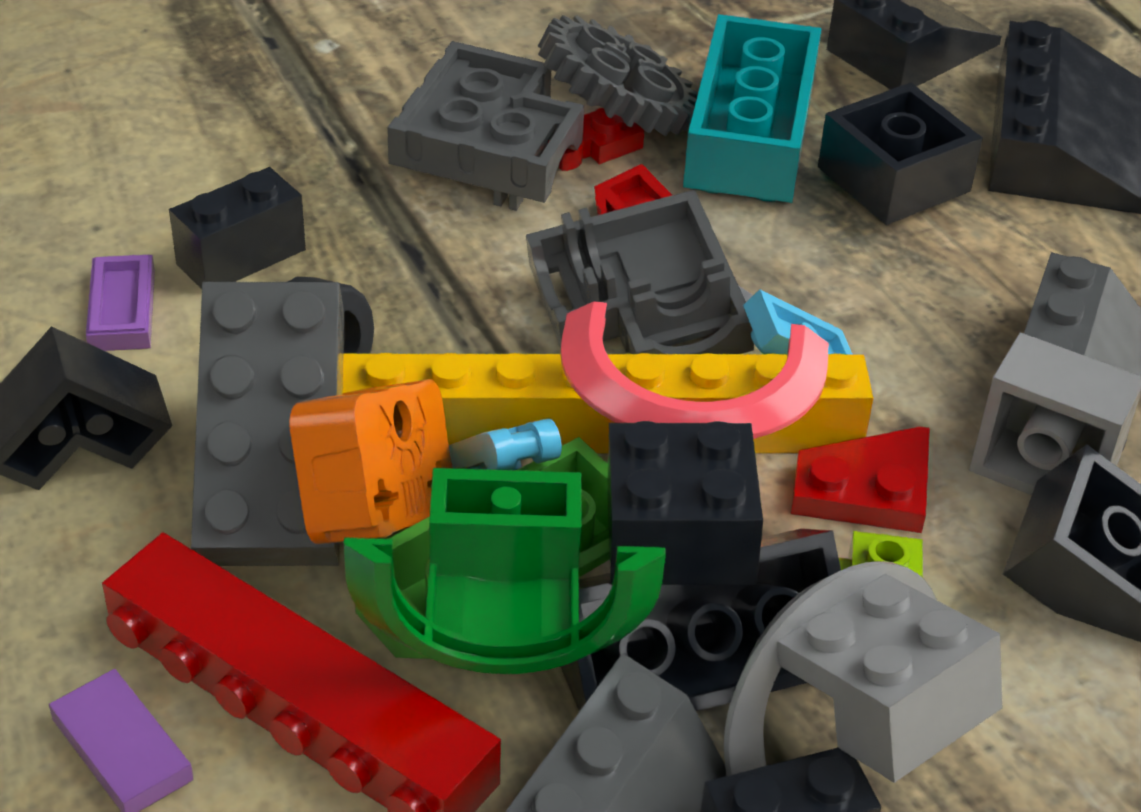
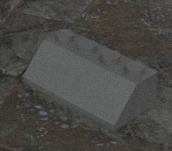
M622 653L505 812H700L705 781L727 776L726 767L688 696Z

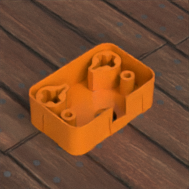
M428 379L370 387L346 392L342 395L303 401L293 406L289 419L291 441L306 532L314 544L344 542V538H385L392 535L395 531L409 528L430 516L433 468H453L446 431L443 400L440 389L434 380Z

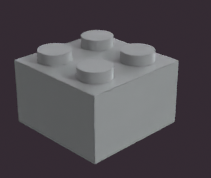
M1020 332L993 376L969 471L1032 495L1037 480L1086 444L1117 466L1141 396V376Z

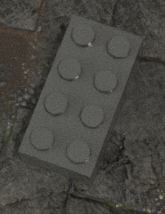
M202 282L191 549L218 566H339L340 542L314 544L306 532L289 424L290 412L295 404L343 394L344 306L339 282Z

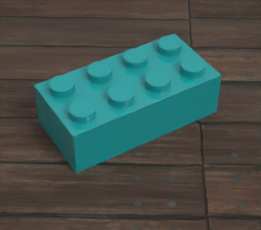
M718 14L688 131L683 187L699 189L711 194L726 193L754 197L767 202H793L822 28Z

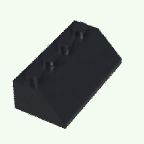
M801 528L762 537L757 585H662L654 608L635 630L602 650L560 666L578 710L582 709L622 653L685 693L696 711L731 703L745 663L757 640L772 619L800 592L812 584L841 571L833 530ZM610 573L579 580V622L590 616L606 599L612 587L610 585ZM781 667L771 692L806 684L807 682Z

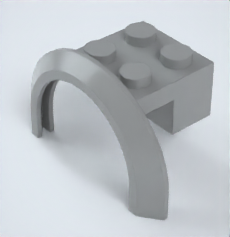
M876 561L854 565L812 584L796 595L777 613L757 640L745 663L733 693L724 732L726 775L729 776L766 766L763 740L765 710L774 681L780 668L783 667L833 698L838 748L895 783L1002 709L1000 633L937 601L932 589L919 574L893 562Z

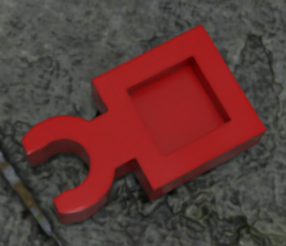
M598 108L584 115L583 141L578 150L566 149L559 162V169L562 171L573 170L582 164L583 159L588 157L593 158L598 164H602L643 149L645 131L635 122L631 127L627 126L622 117L616 114L610 118L606 115L604 108Z

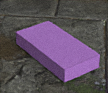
M153 255L92 258L86 326L87 343L104 351L151 348L155 276Z
M115 668L49 703L52 720L121 812H139L194 780L191 763Z

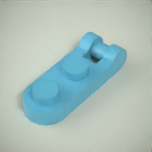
M543 419L514 428H502L478 434L449 445L452 466L456 469L518 470L522 467L520 460L532 458L536 463L558 459L561 455L562 444L555 422L552 419Z

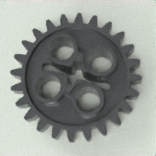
M562 15L560 20L552 19L538 44V47L541 48L538 55L546 59L543 64L546 68L556 71L554 76L556 80L571 85L570 93L578 94L587 101V105L590 107L600 106L604 108L606 115L610 118L615 114L622 117L627 126L631 127L634 122L638 123L648 133H651L653 128L664 136H667L669 131L676 135H679L681 130L687 131L691 123L698 92L691 89L693 85L691 81L680 77L682 73L680 69L666 64L668 60L666 57L660 56L649 45L635 43L634 38L629 34L625 37L619 35L613 26L609 25L608 29L602 28L593 19L590 20L589 24L579 16H574L573 20L565 15Z

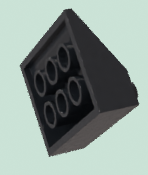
M1009 21L997 78L988 191L1141 214V78L1062 28L1051 27L1040 21H1027L1024 23Z

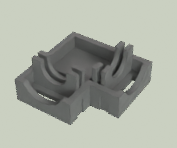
M451 41L445 49V55L442 59L436 61L424 77V83L420 88L417 87L402 107L401 114L395 117L387 127L389 164L493 190V205L501 207L508 194L509 209L515 211L518 210L524 198L545 203L551 194L554 177L564 152L567 148L578 150L583 141L584 105L551 99L552 70L546 68L543 65L544 62Z
M695 189L593 217L590 216L586 207L578 210V221L573 222L571 214L568 212L561 214L562 225L526 234L529 265L560 348L567 313L595 301L607 303L603 341L620 337L626 353L743 354L754 350V343L751 338L753 329L743 307L746 301ZM559 272L573 309L567 311L566 306H562L559 302L550 274ZM711 335L709 338H706L691 345L677 347L671 346L685 341Z

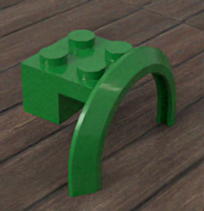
M433 468L429 518V575L426 618L409 605L397 587L393 570V539L344 538L343 543L345 577L348 591L358 610L372 625L393 640L437 662L459 669L490 674H522L553 669L602 650L627 636L647 618L658 600L662 586L666 550L663 547L617 546L615 575L610 592L597 610L579 622V555L582 530L581 473Z

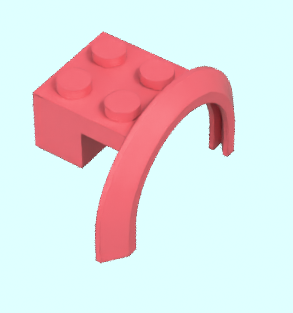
M593 301L566 315L561 341V362L565 376L575 392L590 407L615 423H636L641 421L655 423H709L714 421L751 423L753 439L779 431L804 416L815 405L825 386L829 343L805 325L791 324L786 363L779 374L767 385L750 394L734 399L695 402L674 399L651 392L632 382L614 366L603 345L607 303Z

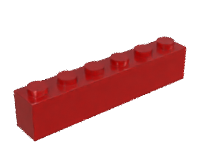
M162 532L102 582L108 612L106 622L111 633L120 643L131 649L141 648L161 661L164 668L182 683L192 681L212 694L221 707L235 718L244 719L247 717L270 732L275 741L290 754L296 756L304 754L327 769L332 778L345 790L351 793L362 792L387 808L389 812H476L500 785L501 739L168 534Z

